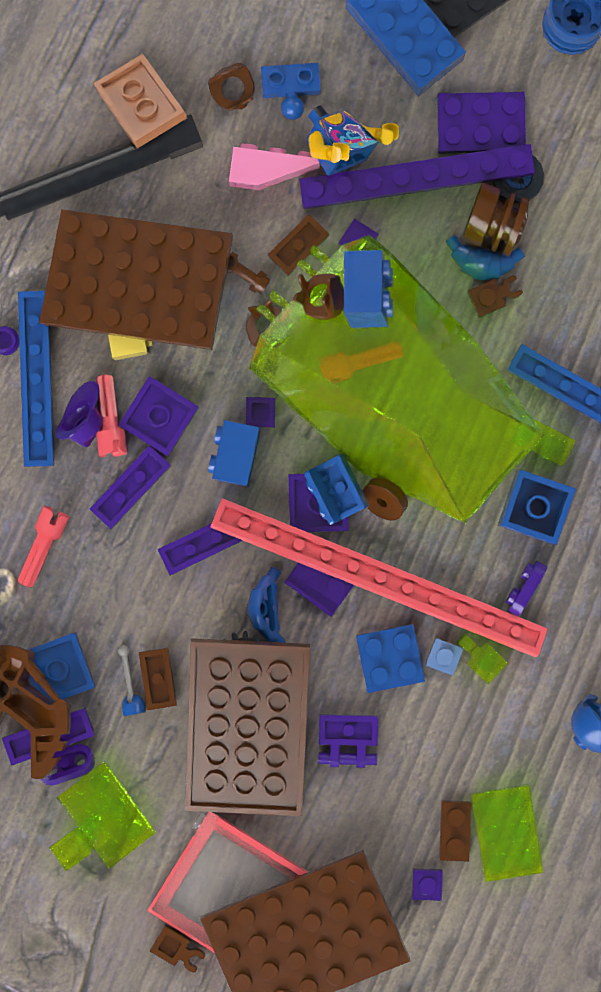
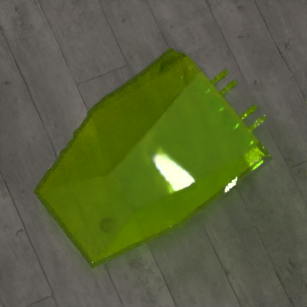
M370 235L341 245L331 258L313 245L309 251L315 259L324 264L322 268L316 272L308 262L302 259L297 263V266L310 278L319 274L338 275L343 285L344 251L382 250L385 260H390V267L393 268L394 276L393 287H388L394 306L393 317H388V327L351 328L344 310L340 315L330 320L315 319L305 313L301 303L294 302L293 300L288 303L273 290L269 294L271 300L284 310L275 317L266 306L260 304L256 308L271 324L259 337L249 369L277 399L339 454L343 453L346 460L360 473L372 478L387 479L399 486L411 498L420 500L434 507V509L466 523L541 440L544 433L477 341L388 249ZM319 284L312 290L310 301L313 306H323L322 299L326 295V284Z

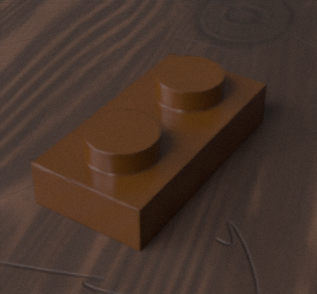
M308 214L268 253V257L289 276L330 234Z
M168 647L139 652L147 710L177 706Z
M441 800L440 861L469 862L470 801Z

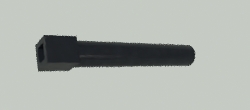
M187 115V119L139 148H136L133 142L129 141L0 192V217L5 216L9 221L169 157L172 160L202 148L203 143L192 115Z

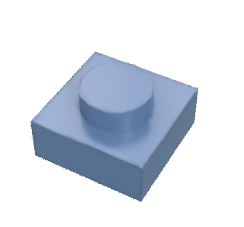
M435 638L425 665L453 676L463 648Z

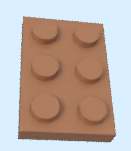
M143 54L93 83L96 91L136 148L141 147L187 119L182 107Z

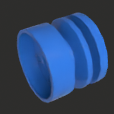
M550 0L542 21L543 35L549 45L558 52L569 55L582 54L593 48L601 36V0Z

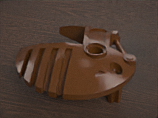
M0 645V725L7 713L30 731L31 779H44L61 759V757H53L56 751H63L67 746L68 741H60L62 734H70L71 704L67 699H61L47 682L45 675L34 663L35 653L32 650L13 645ZM29 674L43 687L51 699L28 683ZM5 682L8 685L7 695L3 691V685Z

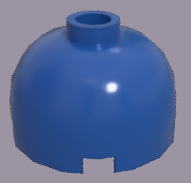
M589 694L573 711L571 717L572 730L575 734L573 739L583 750L588 748L593 752L601 753V705L595 702L599 697Z

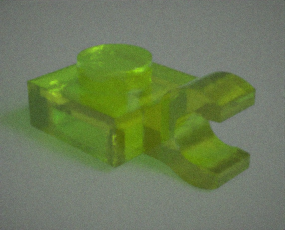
M466 634L457 641L472 656L466 664L487 684L508 664L487 642L480 648Z

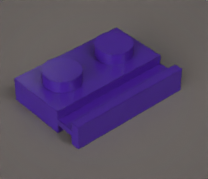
M301 563L296 565L284 582L331 617L354 586L351 583Z

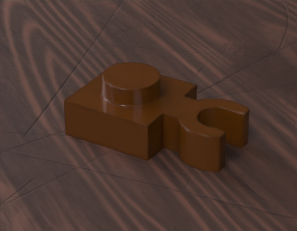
M516 276L507 277L501 286H498L496 280L493 279L467 291L478 318L506 307L503 298L516 299L523 293L522 289L517 292H511L508 288L509 283L516 281Z
M167 924L164 925L150 949L151 953L174 967L178 960L183 961L185 968L193 973L196 972L197 966L190 962V958L198 956L204 959L205 957L203 950L187 947L190 938Z

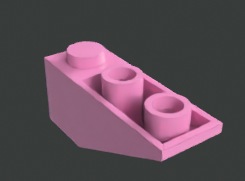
M241 144L240 147H233L229 185L236 188L261 190L319 169L320 162L318 159L313 158L310 152L300 151L298 155L286 154L287 151L282 148L273 147L269 148V151L257 150L258 146Z

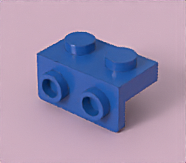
M343 453L304 472L307 488L315 495L319 503L320 514L328 521L329 525L369 506Z

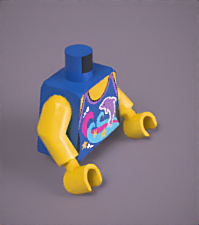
M321 105L314 108L308 115L314 124L307 136L310 154L313 158L318 159L328 176L367 161L380 141L384 145H389L393 142V139L399 138V126L395 123H385L382 125V129L366 127L347 111L329 115Z

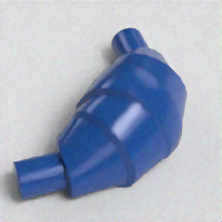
M456 235L446 240V243L453 252L451 256L461 268V272L479 281L499 279L500 276L514 269V264L525 257L520 248L511 252L508 257L503 255L502 252H494L488 248L474 247L468 244L462 246Z
M271 567L267 575H264L255 588L251 590L246 611L253 628L267 641L285 643L284 638L279 634L277 585L275 583L281 572L279 569Z

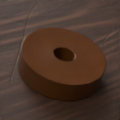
M373 478L369 480L362 490L369 504L367 508L382 519L397 520L408 507L405 493L399 486L387 479Z

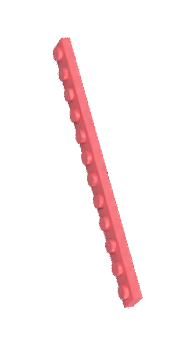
M222 498L210 526L213 529L533 657H537L540 654L548 628Z

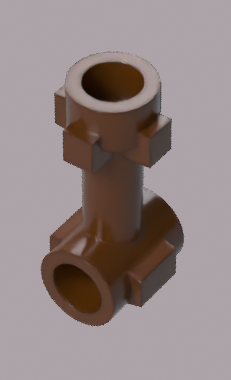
M233 251L230 253L226 275L228 273H235L251 284L249 290L262 294L270 282V279L266 277L267 274L263 271H260L258 274L254 273L238 262V255Z

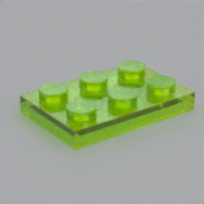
M105 761L56 797L107 869H110L156 833Z
M525 784L470 793L485 882L543 873L529 785Z

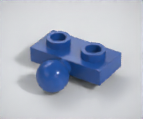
M319 63L261 67L263 98L286 97L282 102L281 111L287 119L296 120L304 112V104L298 96L321 94Z

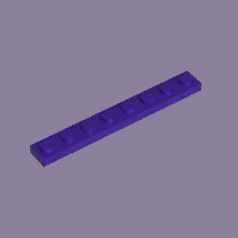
M531 144L341 172L330 176L308 177L299 179L303 208L305 210L532 176L535 174Z

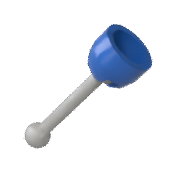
M121 645L118 648V654L122 656L128 696L122 702L123 716L146 712L143 699L139 695L134 694L127 656L130 650L126 645Z

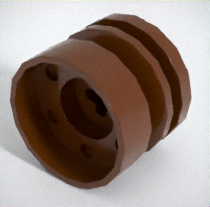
M482 182L462 241L481 246L486 236H491V251L495 252L500 240L505 241L502 254L509 257L512 249L519 243L528 219L530 199L522 196L518 207H512L516 194L511 192L505 203H500L501 189Z

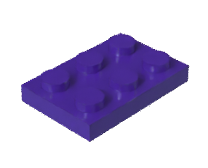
M525 92L438 93V153H474L526 145Z

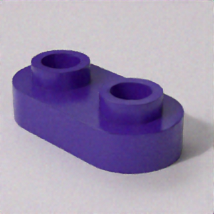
M536 560L534 564L529 562L520 576L524 579L519 589L514 587L506 600V603L509 604V612L516 616L522 613L547 570L545 564Z
M83 744L65 748L63 751H56L53 757H61L54 768L58 770L53 775L49 773L41 781L46 785H57L86 775L94 768L95 756L91 749ZM80 760H85L82 765H77Z

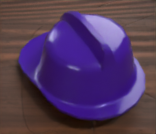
M95 381L84 383L72 395L64 416L56 429V437L58 439L64 440L69 438L82 447H89L103 424L102 416L96 408L100 390L99 385Z

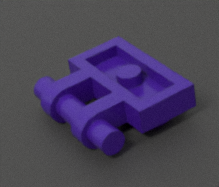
M319 714V745H330V753L319 752L318 764H330V767L356 765V768H365V765H377V754H367L366 746H378V715ZM339 745H357L356 753H339Z

